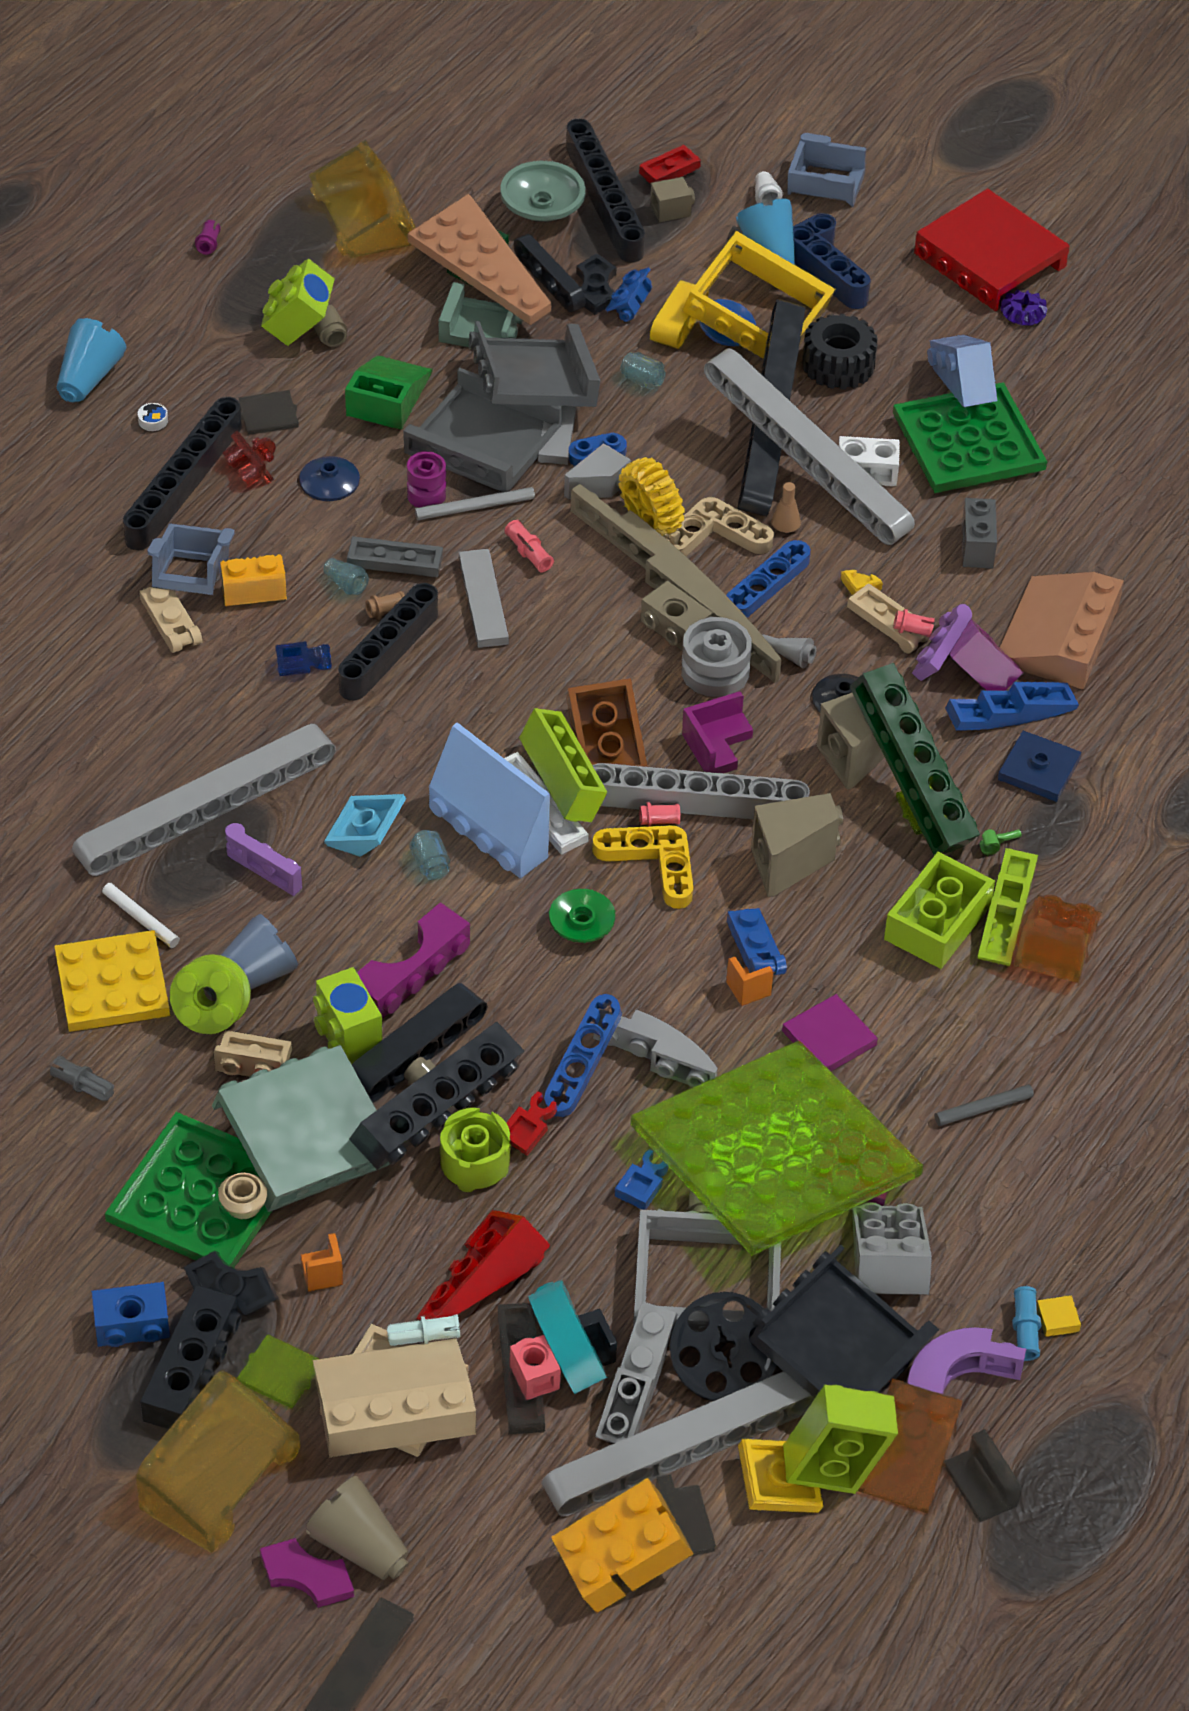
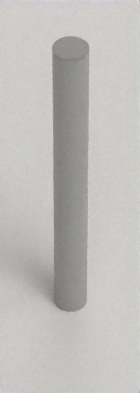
M533 487L415 508V516L417 520L521 502L535 499Z

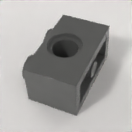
M965 498L962 517L963 567L993 568L997 546L996 499Z

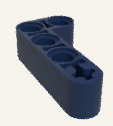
M820 213L793 226L795 264L805 272L835 289L833 296L845 306L851 309H861L867 306L871 282L870 276L834 247L836 219L829 214Z

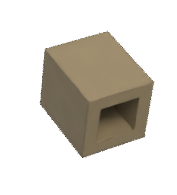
M683 177L651 183L650 206L659 222L691 216V207L695 203V194L692 187H688Z

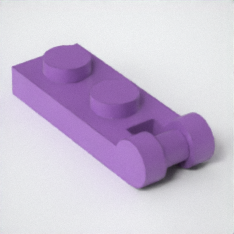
M960 604L952 612H947L940 617V626L929 638L932 642L916 658L918 664L912 674L920 681L939 671L971 620L972 612L966 604Z
M233 823L226 827L225 836L228 841L226 851L231 859L292 896H295L302 889L301 867L294 860L283 857L273 851L266 843H260L245 834V829L241 824Z

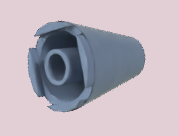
M262 914L253 917L221 954V956L233 960L242 968L249 980L251 990L289 974L298 967L297 959L286 941L282 943L276 935L278 933L277 929ZM205 987L204 990L210 998L216 1000V992L210 987Z

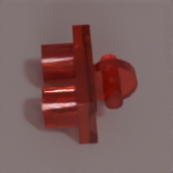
M238 431L233 433L231 438L234 444L222 453L227 462L235 469L247 460L248 463L237 470L244 483L249 487L262 478L268 485L274 478L267 471L264 461L272 462L274 460L275 443L267 437L261 439L256 437L252 440L253 446L251 448Z

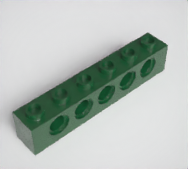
M894 663L863 673L849 687L933 855L935 856L937 852L946 854L965 847L980 835L976 821L970 815L960 790L956 787L949 774L947 764L941 758L934 744L933 736L927 730L919 714L918 706L912 700L905 686L904 678L898 672Z

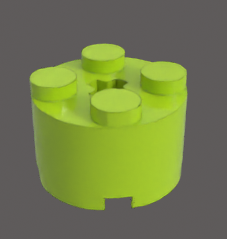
M480 1108L462 1109L448 1117L440 1135V1165L445 1176L464 1192H472L475 1189L492 1186L505 1178L510 1164V1130L504 1119L492 1111L491 1115L480 1112Z

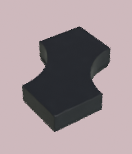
M597 253L576 266V274L583 281L581 289L586 301L584 308L594 315L606 309L611 302L614 291L609 286V282L616 276L617 267Z
M214 1251L184 1267L193 1289L198 1285L237 1297V1306L245 1316H249L279 1300L264 1267L248 1271L238 1270L227 1264L218 1251Z

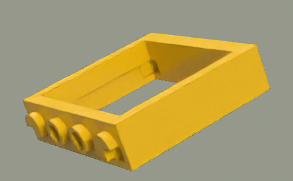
M736 231L690 291L682 311L764 359L768 333L705 296L730 261L812 308V311L803 322L800 344L804 340L805 331L808 329L809 324L816 322V319L827 308L835 289ZM736 245L741 246L742 250L738 249ZM817 292H819L820 294H822V295H824V296L821 298V297H819V296L816 295V294H817Z

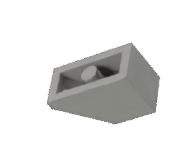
M603 443L565 474L564 497L571 499V489L579 484L590 492L595 493L598 498L612 497L620 491L619 475L621 474V469L631 463V459Z

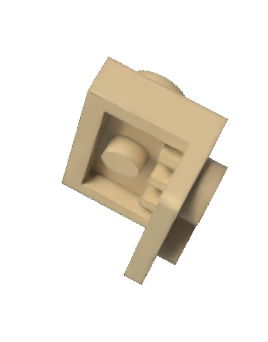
M225 1030L221 1045H217L214 1050L215 1071L224 1072L228 1075L250 1077L263 1069H267L268 1072L277 1069L281 1064L289 1060L292 1052V1042Z

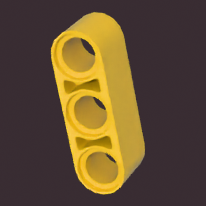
M683 280L678 282L653 321L650 330L651 341L676 349L681 347L697 322L696 318L682 311L690 291L696 284ZM709 290L705 294L707 297H709Z

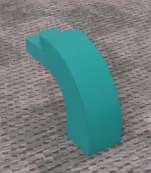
M563 1281L546 1283L540 1286L535 1293L529 1295L528 1298L535 1316L573 1393L576 1394L607 1378L602 1363L577 1316Z

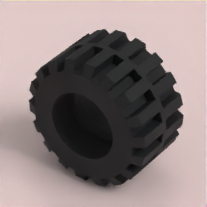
M829 314L826 318H817L816 322H811L805 331L802 358L804 372L808 373V377L811 380H816L817 384L821 386L827 385V388L834 389V387L846 389V387L855 388L858 387V383L864 384L868 378H871L875 369L878 340L877 335L874 334L875 330L873 327L868 326L866 321L858 320V317L853 315L849 317L846 314H839L837 316Z

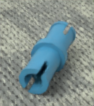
M1022 1286L1014 1290L1016 1316L1012 1320L1013 1329L1017 1332V1347L1026 1348L1024 1359L1026 1361L1035 1360L1040 1357L1038 1330L1041 1328V1318L1037 1315L1036 1289L1030 1286Z

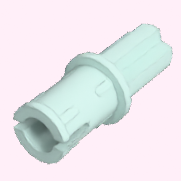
M458 1314L425 1320V1316H422L419 1321L390 1324L387 1326L388 1342L391 1346L418 1342L428 1344V1341L461 1338Z

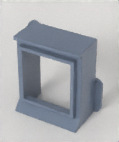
M803 133L788 171V195L791 192H795L798 194L845 200L853 207L865 175L866 148L831 143L829 136ZM808 166L847 171L850 174L849 176L832 173L824 175L806 172Z
M169 523L163 537L153 539L148 548V555L152 556V587L213 595L215 582L221 572L220 562L229 559V544L235 531L231 528L217 530ZM173 557L208 561L207 579L166 574V571Z

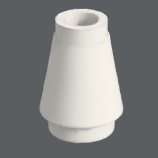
M760 172L755 177V200L757 204L763 202L764 206L773 205L772 200L782 199V189L770 173Z

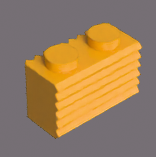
M265 555L258 558L253 557L252 559L247 557L245 560L241 558L228 560L227 562L222 560L220 562L225 606L287 599L286 576L282 555Z

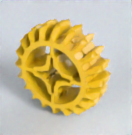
M647 457L638 458L621 469L619 488L622 491L620 497L625 502L624 507L628 511L634 512L662 536L677 531L684 521L683 513L685 509L681 504L683 499L679 496V489L676 488L674 479L670 478L668 470H664L662 464L656 463L653 458L648 459Z

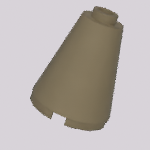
M354 1476L336 1489L339 1494L331 1501L326 1499L307 1523L305 1527L307 1529L306 1532L311 1538L378 1578L385 1580L390 1576L394 1580L408 1566L409 1562L405 1559L409 1552L363 1481Z

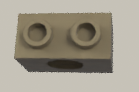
M668 580L645 596L641 604V621L645 626L656 631L671 645L678 647L682 651L683 637L688 627L698 620L709 618L713 615L710 610Z

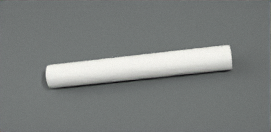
M112 883L104 886L102 890L104 895L149 931L154 930L155 936L170 948L177 946L180 940L177 935Z

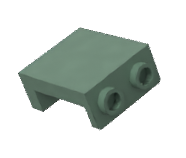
M453 282L439 318V342L469 347V333L474 332L475 321H480L485 338H517V324H522L523 320L498 303L464 297V284Z

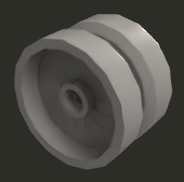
M724 617L701 619L689 626L683 637L681 672L686 685L693 691L708 697H722L742 689L749 679L752 638L747 629L738 622Z

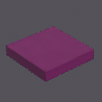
M837 994L785 1022L782 1027V1032L823 1076L875 1047L878 1041L875 1034Z

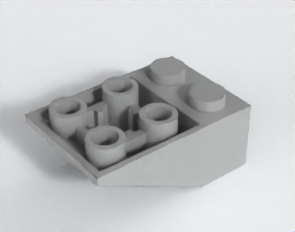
M865 1203L862 1206L852 1205L855 1277L875 1294H929L932 1255L923 1207H916L908 1203L897 1206H880L876 1203Z

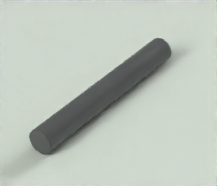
M1030 1084L937 1112L935 1113V1121L938 1126H942L1032 1098L1034 1092Z

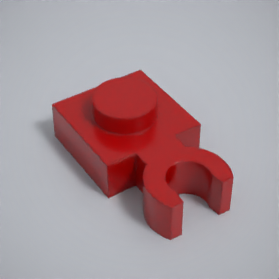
M539 1091L531 1097V1107L528 1111L519 1106L506 1122L510 1130V1145L526 1156L530 1154L548 1131L547 1124L543 1120L552 1118L557 1112V1103L555 1101H552L547 1108L538 1107L543 1100L542 1093Z

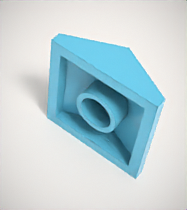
M404 794L350 796L326 837L325 844L361 857L381 844L404 804L406 797Z

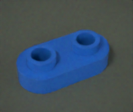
M607 433L576 440L569 446V462L576 466L603 443L626 456V439L616 433Z

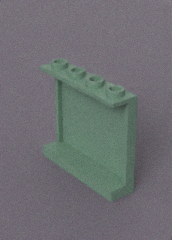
M341 1045L331 1049L327 1047L319 1048L311 1053L309 1057L301 1060L297 1058L289 1059L277 1069L269 1072L267 1069L257 1071L247 1080L239 1083L237 1081H230L218 1089L212 1108L214 1110L223 1108L260 1179L266 1185L267 1198L264 1205L268 1212L377 1170L349 1140L360 1122L374 1113L376 1109ZM387 1162L381 1168L390 1165V1163Z

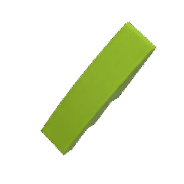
M1006 848L977 959L1006 966L1011 965L1038 855Z

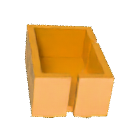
M648 1478L551 1537L583 1599L596 1613L626 1596L624 1590L612 1578L613 1575L618 1574L624 1583L634 1591L694 1554L680 1527L676 1524V1520L663 1496Z

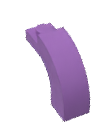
M963 1328L945 1333L928 1343L915 1358L910 1369L903 1406L939 1413L945 1388L954 1378L965 1373L982 1372L1020 1380L1026 1348L1016 1347L1011 1343L992 1342L993 1329Z

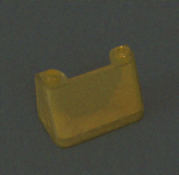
M366 140L309 174L313 184L310 188L312 195L318 203L321 201L325 203L339 231L336 234L338 240L335 241V245L342 256L348 254L350 258H356L412 246L408 242V233L417 227L393 178Z
M221 1370L205 1386L139 1467L136 1475L139 1509L212 1553L220 1543L227 1542L235 1529V1524L232 1523L234 1508L272 1462L282 1465L286 1461H293L301 1447L299 1434L240 1380Z

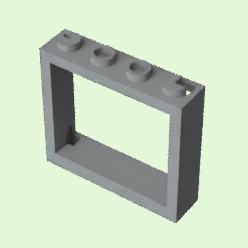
M658 1209V1211L640 1210L633 1328L641 1303L646 1302L649 1239L769 1246L767 1308L772 1311L775 1308L773 1303L780 1295L782 1218L764 1217V1215L740 1216L732 1213L707 1214L697 1211L674 1212ZM659 1306L677 1312V1319L686 1308ZM723 1310V1315L728 1321L737 1322L742 1319L744 1311ZM693 1312L688 1318V1325L692 1330L701 1332L709 1326V1319L703 1312ZM718 1327L720 1334L719 1342H727L722 1335L721 1328ZM754 1328V1329H752V1330L750 1331L749 1339H750L751 1335L753 1334V1332L755 1331L756 1328Z

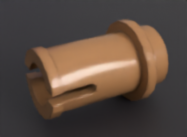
M399 591L382 597L371 596L365 602L368 616L370 618L375 617L376 620L381 619L382 615L388 614L405 596L404 593Z

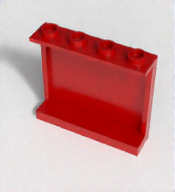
M987 188L917 231L914 254L996 312L999 309L1001 295L1049 265L1058 272L1065 268L1070 245Z

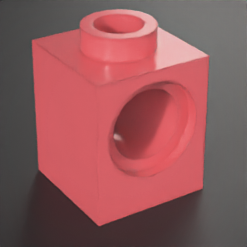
M544 1335L535 1338H525L510 1346V1368L525 1400L560 1389L561 1369ZM535 1363V1364H539V1365H538V1366H530V1365H528V1364Z

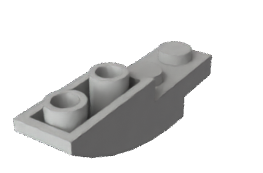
M599 1008L601 1019L598 1026L606 1030L602 1026V1020L606 1014L612 1015L613 1013ZM639 1010L634 1012L631 1019L621 1016V1020L608 1046H615L629 1051L638 1057L651 1059L650 1071L657 1073L661 1077L671 1078L688 1084L694 1089L714 1094L718 1068L697 1044L669 1024ZM593 1033V1039L600 1041V1037Z
M646 1302L641 1303L621 1367L617 1369L595 1435L597 1439L615 1444L638 1434L668 1353L667 1346L678 1316L677 1312Z

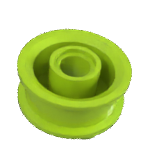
M216 954L198 957L183 967L174 977L170 988V1003L178 1020L190 1030L201 1034H215L229 1028L246 1012L251 996L249 980L242 968L233 960ZM205 987H210L216 992V1001H211L206 997Z

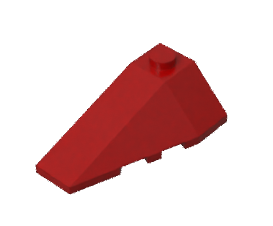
M492 1210L464 1244L469 1249L464 1258L454 1260L449 1267L452 1275L449 1281L441 1283L436 1287L416 1319L419 1321L422 1316H425V1320L454 1316L525 1274L530 1269L538 1266L544 1258L543 1253L549 1248L550 1244L524 1216Z

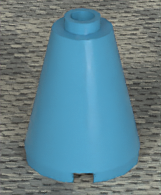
M789 199L772 200L773 205L766 206L763 205V202L758 203L737 214V223L744 236L795 265L792 205Z
M82 318L76 320L70 328L56 386L60 396L68 402L82 401L124 356L126 350L124 339L112 328L110 332L101 328L103 323L100 321Z

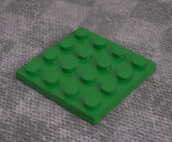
M1004 382L995 384L997 401L963 407L953 393L894 404L893 415L934 493L1046 470L1047 460Z
M175 1112L105 1212V1219L110 1224L195 1261L214 1251H218L222 1259L234 1268L272 1211L268 1212L263 1204L259 1212L248 1219H238L229 1214L219 1200L218 1192L220 1185L226 1178L237 1173H250L259 1177L239 1138L179 1112Z

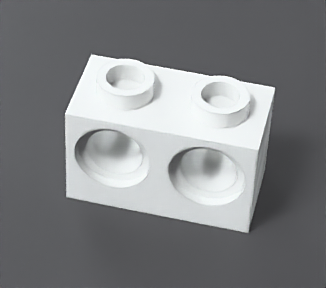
M839 437V447L880 485L897 486L899 440Z

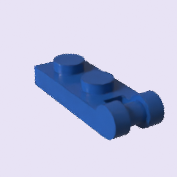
M760 908L728 911L726 922L749 973L770 966L774 975L786 974L787 964L785 956L780 954Z

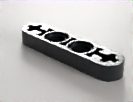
M526 234L514 240V251L518 259L568 312H574L585 306V296L581 287L533 236Z

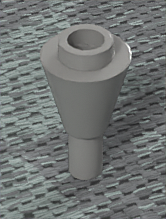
M762 635L778 654L801 668L811 664L816 657L817 648L814 646L812 638L778 639Z

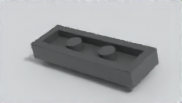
M352 536L347 556V567L438 577L443 558V547Z

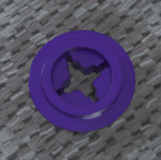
M1016 289L1014 294L1007 293L1001 305L1004 317L1019 325H1033L1041 322L1046 317L1048 309L1046 307V300L1040 299L1039 293L1030 294L1029 290L1026 293H1022ZM1022 304L1028 305L1025 311L1022 310Z

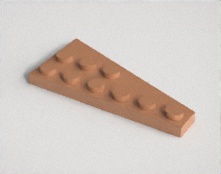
M467 194L408 233V242L529 325H532L551 312V302L470 194Z

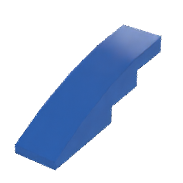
M1013 682L1009 691L982 690L977 699H949L945 709L956 731L1015 726L1047 719L1076 710L1079 704L1068 683Z

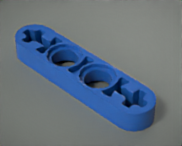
M799 540L786 543L729 591L726 596L746 617H749L809 565L811 551L809 545ZM779 568L785 571V573L775 575L770 570ZM753 585H762L766 589L763 591H754L750 587Z
M599 995L591 1002L546 1089L544 1099L546 1107H548L554 1101L553 1097H560L565 1089L564 1084L560 1081L569 1085L565 1094L568 1102H561L557 1106V1112L554 1116L565 1117L574 1111L621 1020L620 1003L612 995ZM607 1005H610L613 1014H606L603 1018L602 1026L606 1029L603 1030L598 1026L601 1019L598 1009H605ZM588 1033H595L600 1037V1043L594 1048H585L581 1044L582 1038ZM575 1062L585 1066V1072L578 1078H572L566 1074L567 1067Z

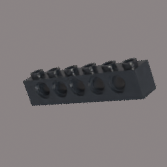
M496 1021L360 1122L349 1140L377 1170L387 1162L394 1165L407 1153L406 1148L412 1144L416 1148L423 1143L430 1135L429 1130L433 1127L437 1130L443 1128L446 1120L453 1112L469 1108L476 1100L474 1096L478 1093L482 1096L488 1094L497 1085L498 1082L496 1080L501 1076L505 1080L509 1078L520 1067L517 1061L525 1050Z

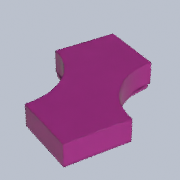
M296 1538L260 1548V1556L271 1587L290 1586L300 1589L312 1598L318 1608L354 1597V1589L343 1559L322 1560L315 1558L301 1548Z

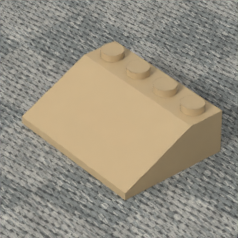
M457 1338L429 1342L428 1344L422 1343L313 1360L329 1457L476 1435V1409L470 1380Z

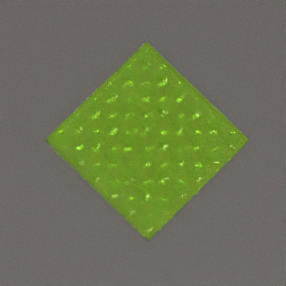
M800 1040L631 1115L630 1125L751 1256L921 1176L923 1172V1164Z

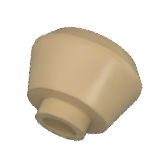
M237 1173L229 1176L222 1182L218 1192L219 1200L233 1217L248 1219L255 1216L265 1203L267 1187L256 1175Z

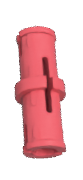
M513 520L506 526L505 534L517 545L520 555L525 558L527 557L539 572H546L553 566L554 559L541 546L540 539L534 534L531 535L519 520Z

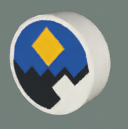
M158 403L143 405L138 410V423L140 427L147 431L163 429L168 423L167 409Z

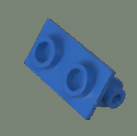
M650 267L639 271L636 269L631 270L623 277V283L613 293L612 300L606 308L607 312L616 309L622 321L627 322L634 319L641 307L639 304L644 302L652 289V282L646 277L651 270Z

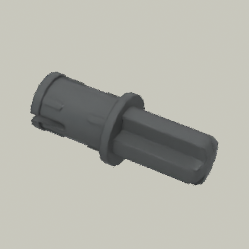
M58 1056L53 1061L54 1064L64 1068V1070L51 1066L50 1075L72 1085L74 1091H84L101 1101H107L113 1096L114 1084L92 1073L90 1067H80L63 1056Z

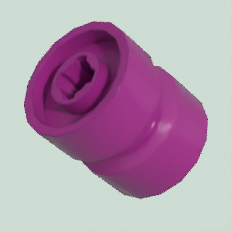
M426 451L411 456L407 461V498L409 502L417 508L442 504L446 499V463L444 458L434 452Z

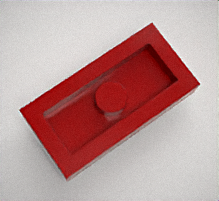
M682 145L640 164L639 174L650 184L679 178L699 169L701 159L685 145Z

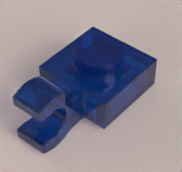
M307 641L275 645L279 677L311 673L310 666L320 670L332 668L330 646L328 644L307 648Z

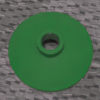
M573 889L562 893L553 901L549 910V920L554 931L561 937L573 942L586 943L599 940L611 931L615 923V909L611 901L603 894L590 889Z

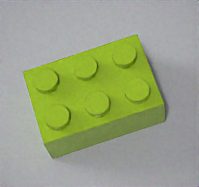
M937 852L887 914L884 940L942 969L990 908L995 880Z
M824 1384L783 1445L786 1483L855 1494L898 1435L894 1396L879 1394L875 1391H861L844 1388L840 1385Z

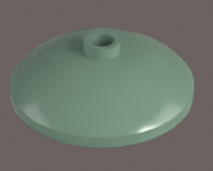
M532 161L511 169L501 182L500 193L506 207L515 214L528 220L545 222L559 220L575 212L584 201L585 184L575 170L564 164L552 161Z

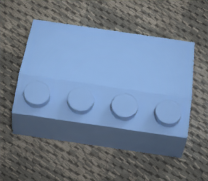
M459 723L454 724L429 785V807L436 816L442 817L449 822L459 834L465 835L472 840L482 852L488 853L496 859L502 868L506 871H511L521 879L548 858L550 793Z

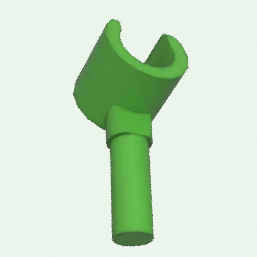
M1018 829L1003 834H996L994 830H986L982 835L983 840L979 843L982 853L988 856L996 854L1000 850L999 843L1021 837V831Z

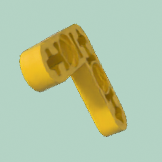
M677 826L606 828L594 834L592 852L597 859L602 861L658 859L664 902L668 906L677 909L690 905L693 897V880L687 835L682 828ZM637 839H642L646 841L648 845L642 848H638L633 846L631 842ZM654 840H658L657 845H654ZM669 840H674L675 844H670ZM623 841H625V847H621ZM604 843H609L610 847H605ZM670 863H679L684 868L680 871H672L666 866ZM675 883H680L681 894H676L674 890Z

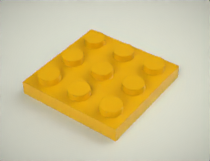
M154 930L54 946L69 1032L170 1016Z

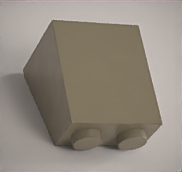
M853 693L821 703L817 747L848 790L862 780L885 757Z
M831 793L756 805L754 807L751 850L768 897L779 894L835 860L836 846H840L841 843L838 827L843 824L841 807L839 805L835 806Z

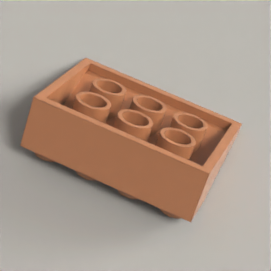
M1096 572L1032 576L1000 649L1020 667L1022 672L1060 683H1068L1069 686L1084 690L1119 608L1124 580Z

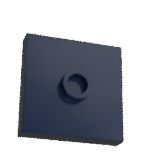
M1023 730L1000 769L998 780L1057 802L1077 767L1082 752Z

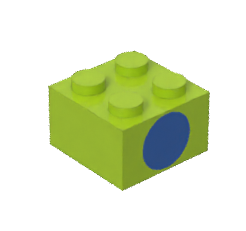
M310 259L305 260L299 266L294 265L287 273V276L282 280H275L268 290L270 294L269 299L263 308L264 317L261 327L289 346L325 317L335 278Z
M354 967L316 980V995L313 996L314 1006L317 1010V1016L314 1017L315 1027L320 1036H326L328 1048L331 1049L341 1045L352 1064L383 1040L382 1015Z

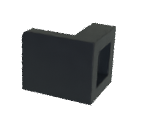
M601 1309L579 1315L578 1318L602 1366L615 1363L617 1341Z

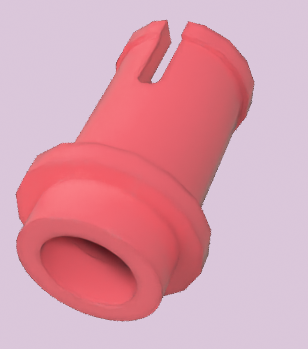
M907 609L903 611L897 610L893 629H898V633L907 631L930 638L934 624H932L934 623V618L908 613Z
M646 802V805L639 807L640 825L650 827L657 824H680L679 804L651 805L650 802Z

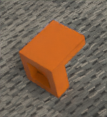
M734 956L728 958L726 983L740 1005L743 1006L771 996L774 972L768 966L749 973L747 967L742 968Z
M335 1233L328 1234L329 1249L301 1254V1264L308 1291L343 1285L342 1258Z

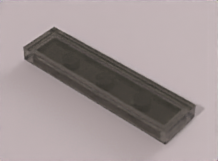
M530 1303L497 1305L509 1435L545 1432L543 1396L525 1400L510 1368V1346L515 1345L522 1339L536 1337L534 1311ZM532 1363V1364H528V1365H530V1366H538L539 1364Z
M381 1597L304 1711H354L414 1621V1614Z

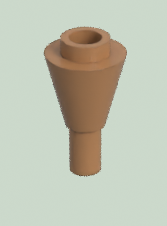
M791 482L783 485L782 498L771 518L772 526L776 530L786 533L796 531L801 526V519L794 498L795 485Z

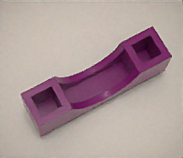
M441 902L418 921V943L421 947L415 955L397 963H382L371 960L357 972L380 1011L382 1019L387 1014L394 1013L399 1008L401 1002L411 994H416L420 991L428 979L434 974L441 973L449 961L456 955L463 954L470 945V923Z

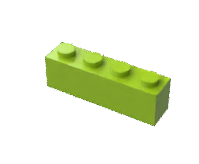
M534 708L519 737L521 743L563 818L572 822H592L608 793L562 712Z

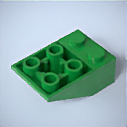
M378 355L354 372L345 389L346 416L402 430L432 374V369Z

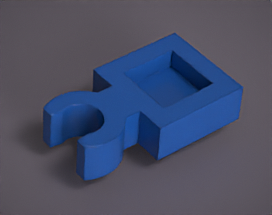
M647 1150L643 1155L642 1167L632 1164L615 1187V1197L642 1210H646L662 1187L663 1178L661 1177L668 1172L669 1158L665 1157L660 1164L651 1163L653 1160V1150Z

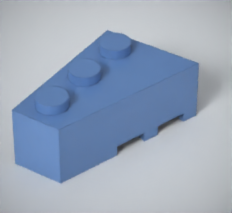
M966 335L930 340L931 348L927 352L929 364L933 366V370L963 407L997 401L990 342Z

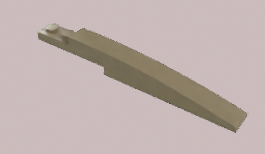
M581 484L571 489V512L646 569L645 582L656 589L668 580L713 613L712 617H724L741 624L747 629L752 638L750 664L774 683L779 681L780 656L739 608L693 562L631 510L621 516L616 509L609 507L595 493L590 492Z

